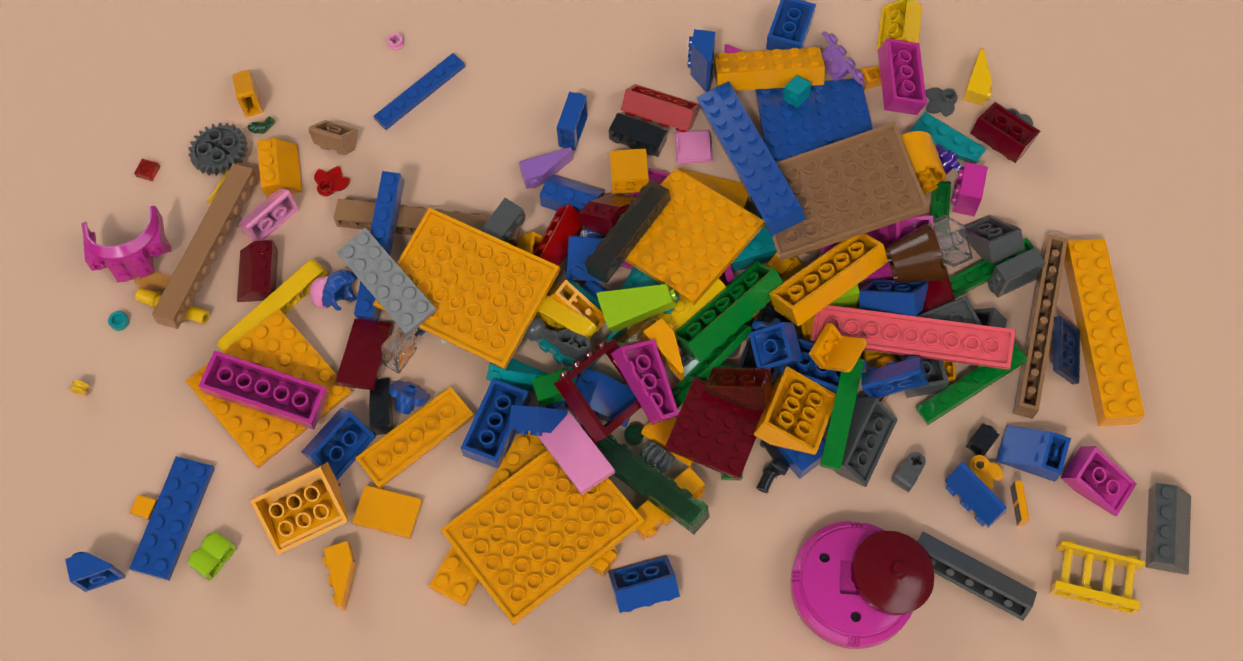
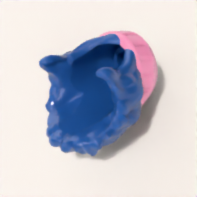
M341 269L329 276L317 278L310 287L312 302L315 306L323 309L333 306L335 310H341L342 308L337 305V301L345 300V298L349 301L356 300L352 284L357 279V276L353 272Z

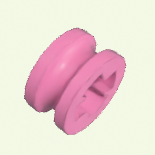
M393 33L388 36L387 42L392 50L403 48L404 41L400 34Z

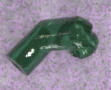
M268 116L264 122H251L248 124V130L255 134H264L272 127L275 120Z

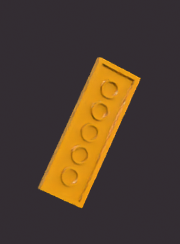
M449 387L355 457V459L376 486L381 489L475 416L456 392Z

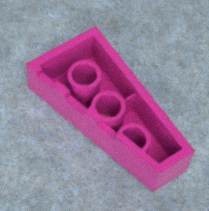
M655 339L620 347L611 353L652 425L668 421L679 415Z

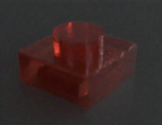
M142 158L134 174L136 177L153 182L160 169V165Z

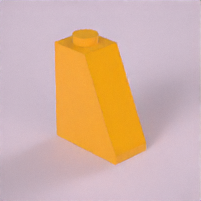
M250 70L232 74L236 98L245 117L263 113Z

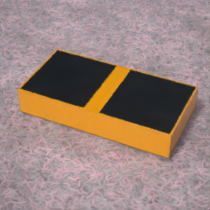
M1014 481L1010 486L1016 524L1017 526H1024L1029 520V513L1023 482Z

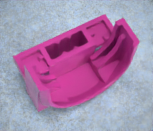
M150 206L149 222L145 230L135 239L117 246L97 244L95 232L90 231L86 221L81 223L85 262L92 271L108 267L118 283L155 274L153 257L171 252V245L164 232L163 217L156 206Z

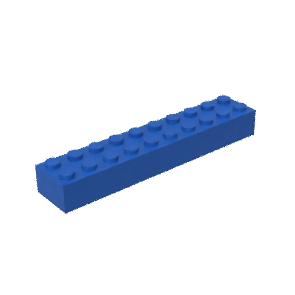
M729 81L697 97L704 116L757 212L764 221L771 237L806 220L800 203Z

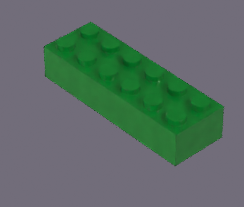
M755 261L674 332L677 345L682 349L681 351L698 362L708 358L713 350L720 347L730 335L735 334L745 322L750 321L753 315L763 309L771 300L769 293L784 283L776 270Z

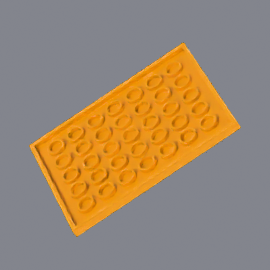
M428 208L397 262L399 267L437 309L418 328L506 370L561 270L559 266L432 208ZM377 300L374 301L373 306L388 313Z
M546 450L440 529V531L514 626L643 526L645 520L609 478H606L581 495L549 451Z

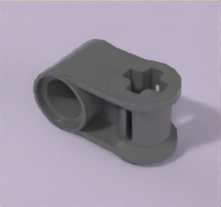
M919 452L911 453L902 467L898 469L891 482L909 493L925 466L926 459L924 455ZM915 461L918 462V464H917L916 466H914V465L912 464V463H914Z

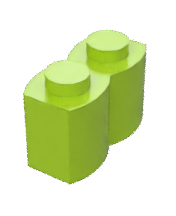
M216 531L208 534L203 539L202 546L191 553L187 563L209 581L218 574L223 564L232 557L237 549L233 543Z

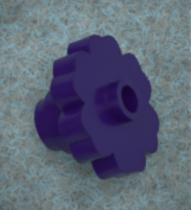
M939 143L936 145L946 175L953 168L959 173V170L964 168L957 161L959 157L952 150L947 152Z

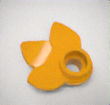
M976 455L970 459L969 469L991 491L994 486V480H1004V473L998 464L990 463L983 455ZM978 461H981L983 463V467L981 469L977 468L976 463Z

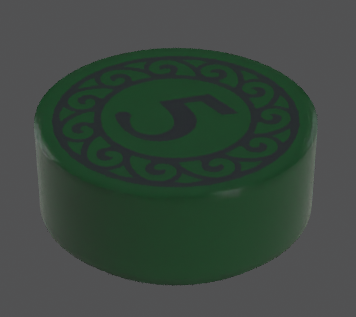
M636 424L629 425L624 431L626 442L630 445L640 444L644 439V435L641 434L642 428Z

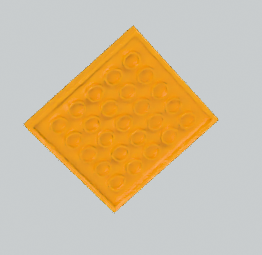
M675 168L621 226L617 235H613L605 245L607 250L658 283L667 284L671 289L675 290L677 295L695 305L760 232L765 223L761 218Z
M280 309L276 310L222 352L326 387L329 396L319 420L352 394L348 387L336 386L337 374ZM209 363L185 380L258 468L309 429L203 393L198 386Z

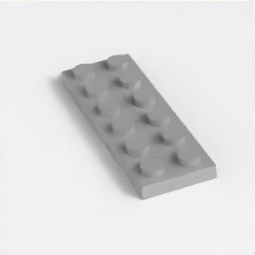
M366 228L336 252L407 335H410L437 311Z

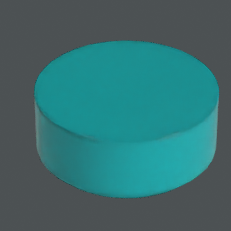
M116 311L109 316L108 323L113 330L121 331L129 325V318L124 312Z

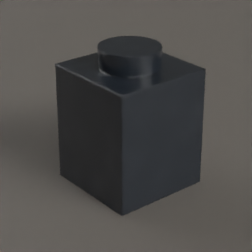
M983 423L970 439L966 448L976 455L985 456L1000 434L992 426Z

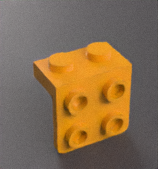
M827 323L810 350L809 355L820 369L851 372L866 347L867 341L863 338L842 336L834 324Z

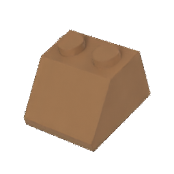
M327 120L309 127V133L314 144L319 145L320 148L325 150L332 149L341 155H347L355 150L357 129Z

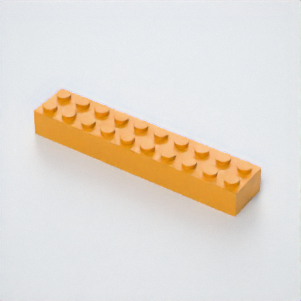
M1106 239L1067 241L1064 265L1077 327L1080 330V342L1098 426L1138 424L1144 418L1145 413Z

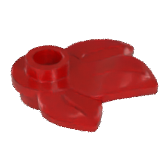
M339 166L332 168L328 172L318 169L314 175V180L318 184L317 191L321 196L325 197L332 195L336 191L344 190L350 183V178L342 177V171Z

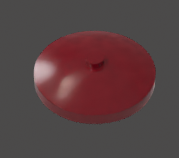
M880 531L862 541L854 552L851 563L853 583L862 599L877 611L888 615L909 614L920 608L930 597L934 587L933 565L925 549L912 537L897 531Z

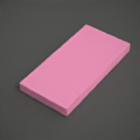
M567 412L566 417L551 433L543 432L542 436H537L581 495L615 473L614 468L570 412Z

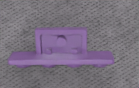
M824 31L822 35L830 45L821 54L825 69L831 78L839 81L850 72L859 84L865 86L866 83L863 80L865 76L860 70L855 69V62L850 57L847 58L845 55L847 51L837 44L838 39L834 34L831 33L829 35Z

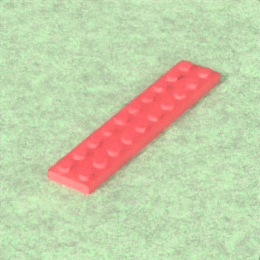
M828 305L815 314L810 341L815 343L825 325L831 323L834 324L842 336L865 339L867 345L864 350L905 356H920V358L1010 370L1016 329Z

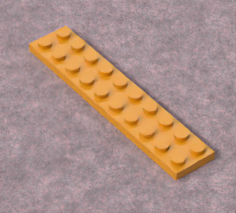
M530 431L528 435L518 434L500 468L496 470L480 499L547 450L537 436L530 435ZM451 547L429 584V588L465 607L479 581L455 549Z

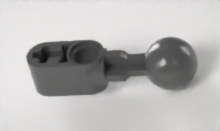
M538 316L534 317L524 335L532 341L541 338L546 339L548 344L558 348L561 354L576 361L579 359L583 361L585 359L583 356L592 350L590 340L587 337L567 329L560 331L546 328L544 320Z

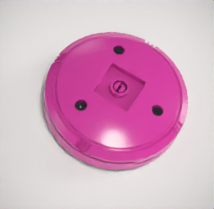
M845 521L834 523L818 530L801 547L791 572V596L801 620L819 638L842 648L865 649L880 645L894 637L913 613L888 615L879 612L868 605L855 588L851 574L854 552L867 537L874 533L885 531L872 524Z

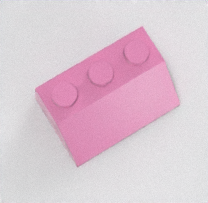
M280 188L272 193L266 201L259 204L252 213L245 216L238 225L252 242L264 241L298 211V208L290 191Z

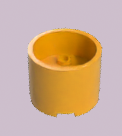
M923 131L900 135L923 194L926 195L938 188L937 184L941 180L946 179V173L932 136Z

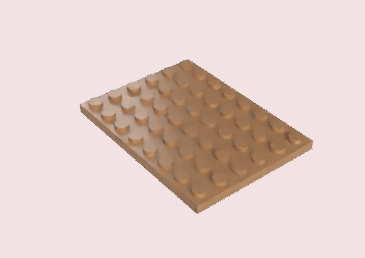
M895 122L776 162L800 203L806 220L772 236L780 261L930 212Z

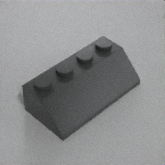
M857 398L840 471L833 470L838 475L864 487L867 486L898 420L877 398Z
M1156 482L1149 489L1145 567L1188 575L1191 495L1178 486Z

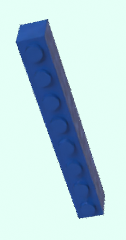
M382 171L370 233L386 252L391 255L405 180L401 173ZM361 281L354 315L357 319L378 321L380 309L373 306L376 298Z

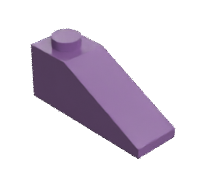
M569 147L520 161V172L526 189L537 188L545 184L548 178L558 173L573 160L572 148Z

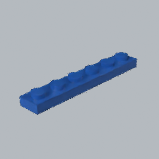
M452 53L374 115L375 121L385 130L389 129L464 69L465 63Z

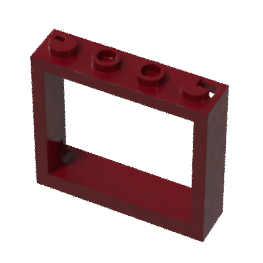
M615 339L609 342L604 340L596 345V351L592 349L583 356L585 358L583 361L579 359L571 365L572 369L570 371L566 369L560 373V379L554 383L595 443L610 435L641 408L640 403L635 398L603 425L571 380L606 353L627 383L619 367L613 362L614 359L611 353L620 348Z

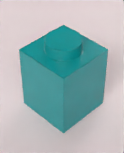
M796 75L784 87L783 100L798 108L810 96L811 82Z

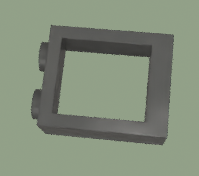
M1033 248L997 265L988 281V287L999 298L1035 281L1046 262L1037 249Z

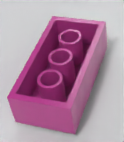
M887 38L878 49L884 110L917 115L927 104L919 43Z

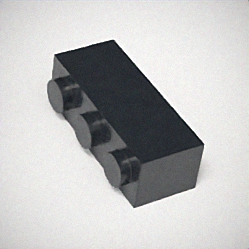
M617 113L609 128V139L614 143L624 144L631 149H646L647 155L659 157L667 141V130Z

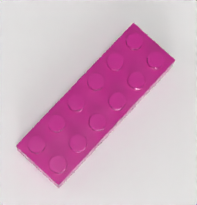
M215 350L198 386L205 394L313 430L316 428L329 396L326 387Z

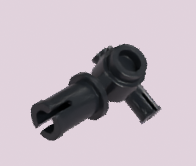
M761 439L760 446L767 450L773 460L769 467L762 470L763 475L756 489L767 494L774 478L781 474L785 476L790 465L787 464L776 446L770 445Z

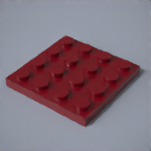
M694 377L664 449L739 481L756 440V436L753 434L764 406Z

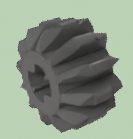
M648 441L641 449L640 457L661 473H665L672 466L674 457L655 442Z

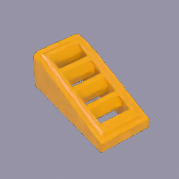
M879 66L862 68L860 70L865 76L863 80L866 85L863 86V90L881 85Z

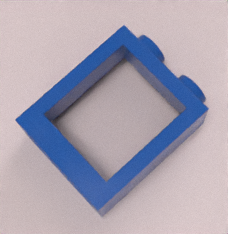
M569 92L556 127L559 147H571L572 150L576 151L588 117L586 95L578 92Z

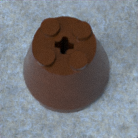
M931 223L917 228L885 248L895 283L932 282L948 279L946 268L943 265L941 249Z

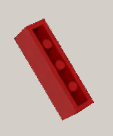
M571 204L557 209L533 255L559 267L562 260L567 256L569 235L576 236L583 223L580 213Z

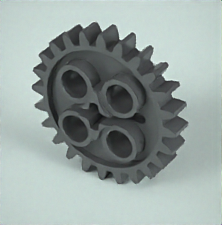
M219 123L218 127L212 124L211 129L206 126L205 132L199 131L200 136H194L196 141L190 142L193 147L188 148L191 152L188 154L191 158L190 161L197 170H200L202 174L206 172L209 176L213 172L217 176L220 171L223 175L225 170L229 171L233 163L243 162L241 157H246L244 151L248 150L246 147L248 143L244 134L239 128L236 129L235 125L230 127L226 123L223 127L222 123Z

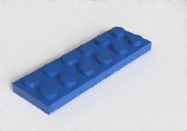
M175 457L129 569L131 571L170 581L215 470L214 466Z

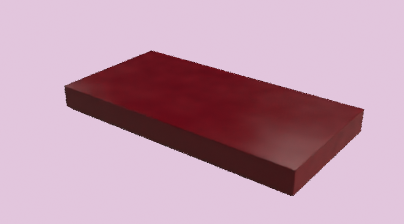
M354 319L336 377V386L375 390L383 362L381 345L390 337L393 327L392 323Z

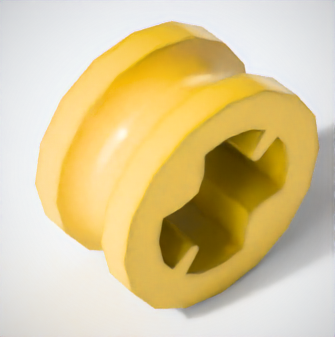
M73 380V386H70L69 390L78 395L86 396V390L90 386L82 381Z

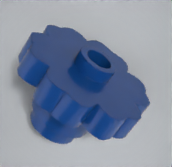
M393 381L389 389L390 395L397 398L395 409L402 414H410L415 406H425L429 398L426 390L411 382Z

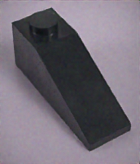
M390 378L377 379L375 390H370L369 417L370 428L374 435L388 434L394 429L392 399L389 393L391 387Z

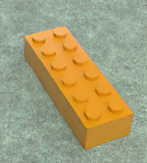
M820 47L714 54L716 87L729 81L734 91L784 88L796 75L811 82V86L824 85L825 65Z
M865 233L843 240L769 293L775 311L795 325L800 326L885 265L888 259L884 244Z

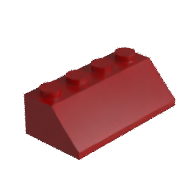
M634 84L626 89L621 110L625 111L626 115L641 116L645 121H657L661 126L676 127L677 131L686 132L693 127L700 110V105Z

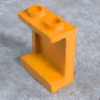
M646 149L610 151L612 194L649 192Z

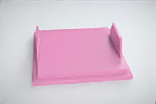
M710 130L674 132L677 164L713 162Z

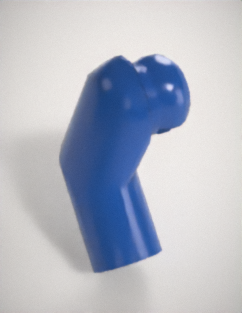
M774 318L770 323L756 320L752 323V329L757 331L779 324L781 321L778 318Z

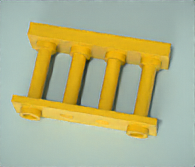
M1071 540L1061 541L1056 546L1057 551L1064 552L1061 578L1050 586V594L1130 614L1140 610L1141 601L1134 600L1132 593L1135 570L1139 571L1143 568L1146 561L1139 560L1136 556H1121L1077 545L1076 542ZM1073 555L1085 557L1082 582L1079 586L1073 585L1069 581ZM1093 560L1106 563L1103 587L1100 591L1093 590L1090 586ZM1114 565L1127 568L1124 593L1121 596L1113 595V592H1111Z

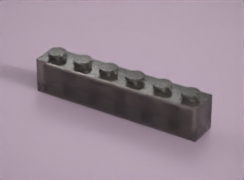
M651 180L646 186L641 188L637 198L631 201L626 212L620 215L615 226L609 229L604 240L600 241L593 254L587 257L585 266L589 275L607 284L671 201L669 189Z

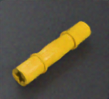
M139 287L135 294V300L155 308L162 293ZM193 305L189 307L185 320L205 325L209 320L210 312Z

